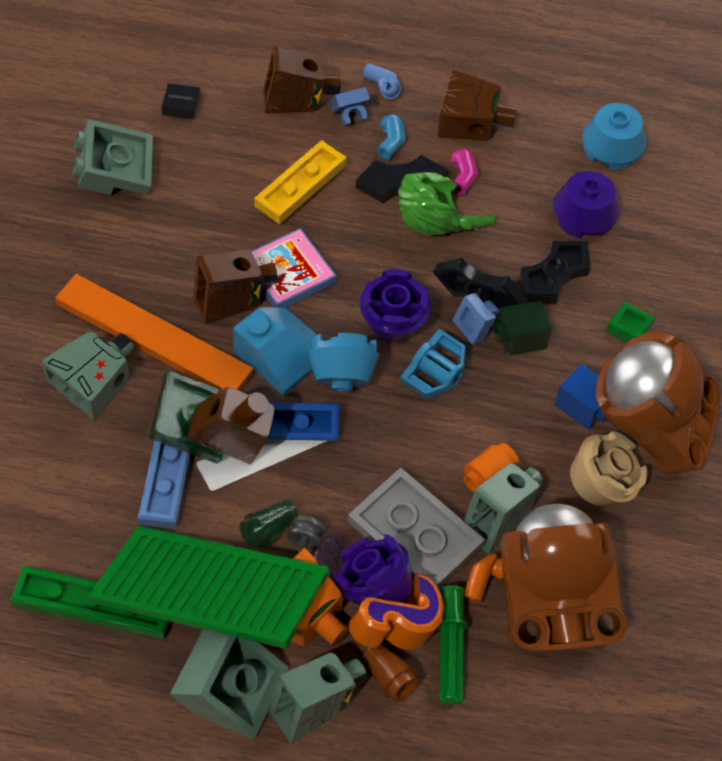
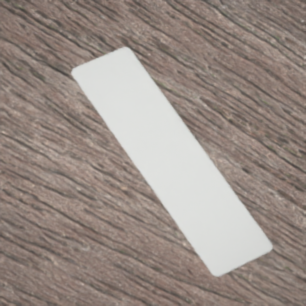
M267 440L251 465L219 452L197 462V467L209 489L214 491L326 441Z

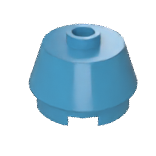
M611 103L601 107L588 121L582 132L583 147L587 157L592 162H594L595 158L602 163L609 164V169L620 170L632 166L647 147V137L641 115L633 107L622 103Z
M338 333V337H332L326 341H323L324 335L321 334L314 335L311 338V349L307 351L316 383L331 386V390L338 392L353 391V387H363L369 384L380 354L377 353V340H371L367 343L366 335L353 333Z

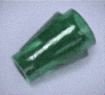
M284 500L246 514L245 520L239 525L241 535L251 548H266L291 525L293 518L298 516L297 510L289 500Z

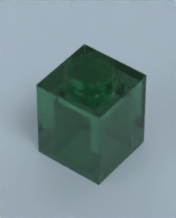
M541 300L500 308L498 322L494 323L493 326L495 340L498 344L502 343L506 357L547 349L552 331Z

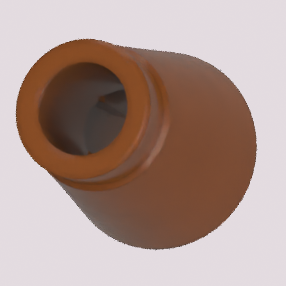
M382 643L379 647H369L364 652L363 659L386 698H392L394 702H401L414 693L419 685V679L416 677V670L387 647H384Z

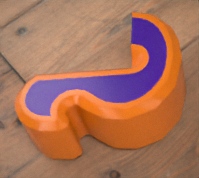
M417 572L413 577L412 590L405 599V603L367 597L359 606L358 612L350 620L349 632L359 644L366 647L377 648L386 639L394 646L402 649L421 648L442 622L444 611L442 595L429 577Z

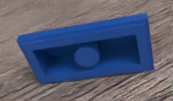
M269 403L273 405L275 411L267 440L339 441V404Z

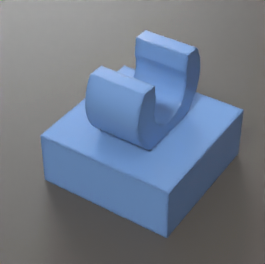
M364 87L336 94L329 101L332 114L341 112L340 120L344 126H348L351 123L349 118L350 111L358 114L360 122L367 119V111L363 106L370 99L367 89Z
M473 293L464 297L452 321L474 345L484 341L496 319L495 315L499 314L500 310L491 300L483 303L477 294Z

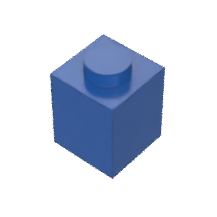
M580 364L559 386L555 406L590 430L598 420L603 423L607 418L603 415L596 399V384L599 376L583 364Z

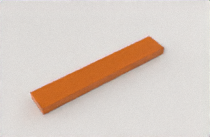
M75 274L55 297L56 305L113 336L123 333L130 339L135 348L217 392L226 387L242 391L254 375L253 367L78 274Z

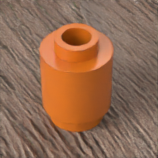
M501 442L498 445H491L464 466V482L474 493L477 487L508 464H515L519 467V458L506 443Z

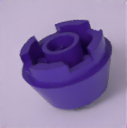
M582 171L574 174L558 190L553 200V209L559 220V227L567 234L576 238H581L582 234L594 235L599 233L598 237L605 235L617 222L620 215V205L612 181L605 175L595 171Z
M392 269L383 271L381 277L366 284L360 297V310L369 327L378 337L388 341H402L411 337L426 321L431 310V300L426 286L423 287L414 280L412 273Z
M384 534L383 540L370 542L365 537L352 544L341 555L344 563L339 572H334L335 579L338 582V589L343 597L357 606H360L367 597L403 602L410 594L413 586L407 549L387 534Z

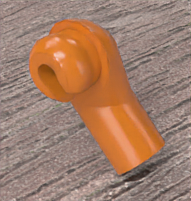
M488 554L473 565L465 588V598L482 602L491 575L499 579L503 578L501 558L497 557V554Z

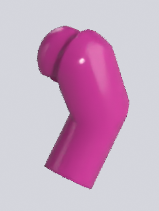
M465 148L456 150L451 156V162H456L453 166L460 170V174L454 180L456 188L453 190L458 195H464L479 175L474 154Z

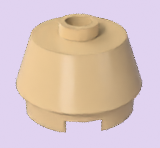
M615 431L610 432L608 435L595 434L587 437L583 441L570 467L571 481L578 494L587 502L597 506L627 502L634 499L647 479L646 464L640 467L637 457L632 452L636 448L635 444L626 436Z

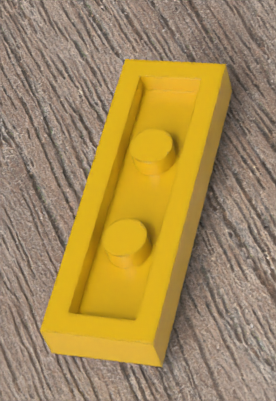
M321 140L254 198V206L275 222L281 224L346 166L347 157Z

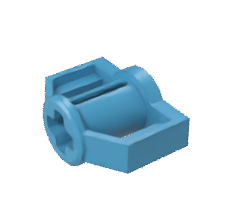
M438 329L429 342H426L419 348L411 364L400 376L401 383L426 400L450 392L459 383L465 371V345L441 329ZM441 345L459 357L460 364H455L437 352L436 349ZM422 371L441 385L432 388L415 375Z

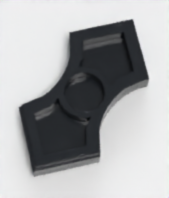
M420 155L411 162L398 165L374 160L356 180V188L381 203H385L392 197L399 195L398 189L406 174L430 172L448 177L449 170L423 155Z
M553 241L551 252L545 260L536 265L521 268V291L528 298L527 304H557L559 290L565 283L577 277L588 276L590 265L587 241Z
M463 258L437 263L433 270L434 275L454 297H465L466 295L476 293L483 303L491 300L500 310L499 314L524 309L528 302V298L509 276L499 277L483 273L472 267Z

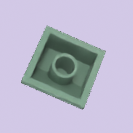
M203 629L170 695L196 716L248 738H256L271 706L279 677L286 673L289 667L259 642Z

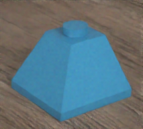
M259 307L233 328L234 353L249 366L253 367L260 376L284 396L313 372L307 351L311 349V338L317 334L285 307Z

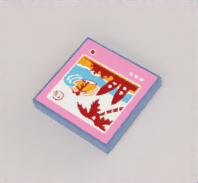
M301 228L251 251L258 266L273 263L276 267L278 282L261 287V291L273 307L287 308L337 282V275Z

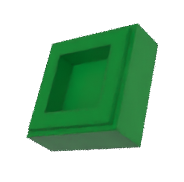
M624 301L607 325L606 332L627 343L632 338L647 333L653 325L655 317Z

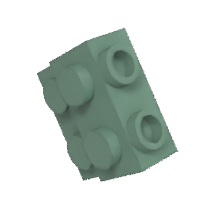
M88 119L83 132L77 131L74 140V151H79L80 157H76L74 160L72 177L78 178V188L111 195L114 187L147 195L151 188L153 135Z

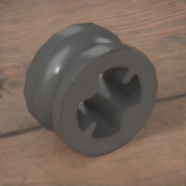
M295 516L291 523L293 528L288 531L287 539L299 548H305L306 550L318 549L321 545L319 537L324 535L325 526L312 517Z

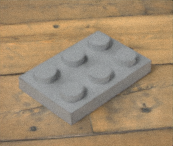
M401 467L348 514V523L364 537H367L370 542L383 540L384 534L392 536L397 543L403 545L409 555L412 579L418 572L429 577L438 589L484 546L485 539Z

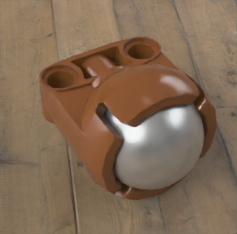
M648 332L632 338L622 346V351L617 356L610 357L598 377L596 399L603 415L616 428L633 437L657 461L663 473L675 474L702 470L705 467L719 412L721 393L718 382L714 377L707 376L704 373L695 352L683 340L667 332Z
M548 504L530 512L520 522L516 531L502 534L500 554L508 617L506 635L512 646L522 650L553 651L612 643L620 640L625 635L628 622L625 614L622 612L614 537L608 523L594 524L584 512L573 506ZM603 613L609 614L614 623L613 629L608 635H603L597 626V621ZM528 620L535 626L536 636L533 641L526 644L519 638L518 628L521 623Z

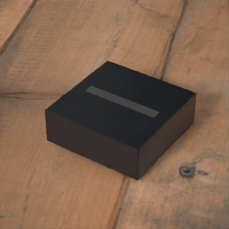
M168 83L162 104V115L194 119L200 98V87Z

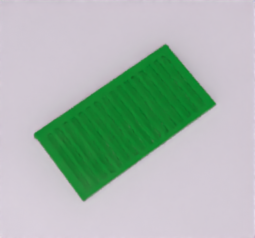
M137 526L87 597L91 603L287 649L327 576L330 574L329 567Z

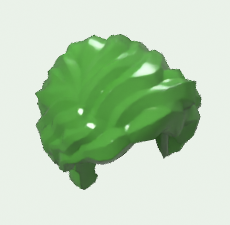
M437 173L406 174L398 189L400 197L398 202L400 205L399 212L402 214V221L408 229L427 236L444 235L452 231L471 230L474 227L482 228L486 225H493L496 221V215H459L455 209L451 194L452 190L456 188V183L448 177H443Z

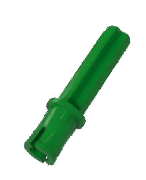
M448 585L440 588L444 611L442 622L437 628L440 631L439 701L440 703L454 706L461 704L463 701L464 631L468 628V624L464 620L465 589L460 586Z

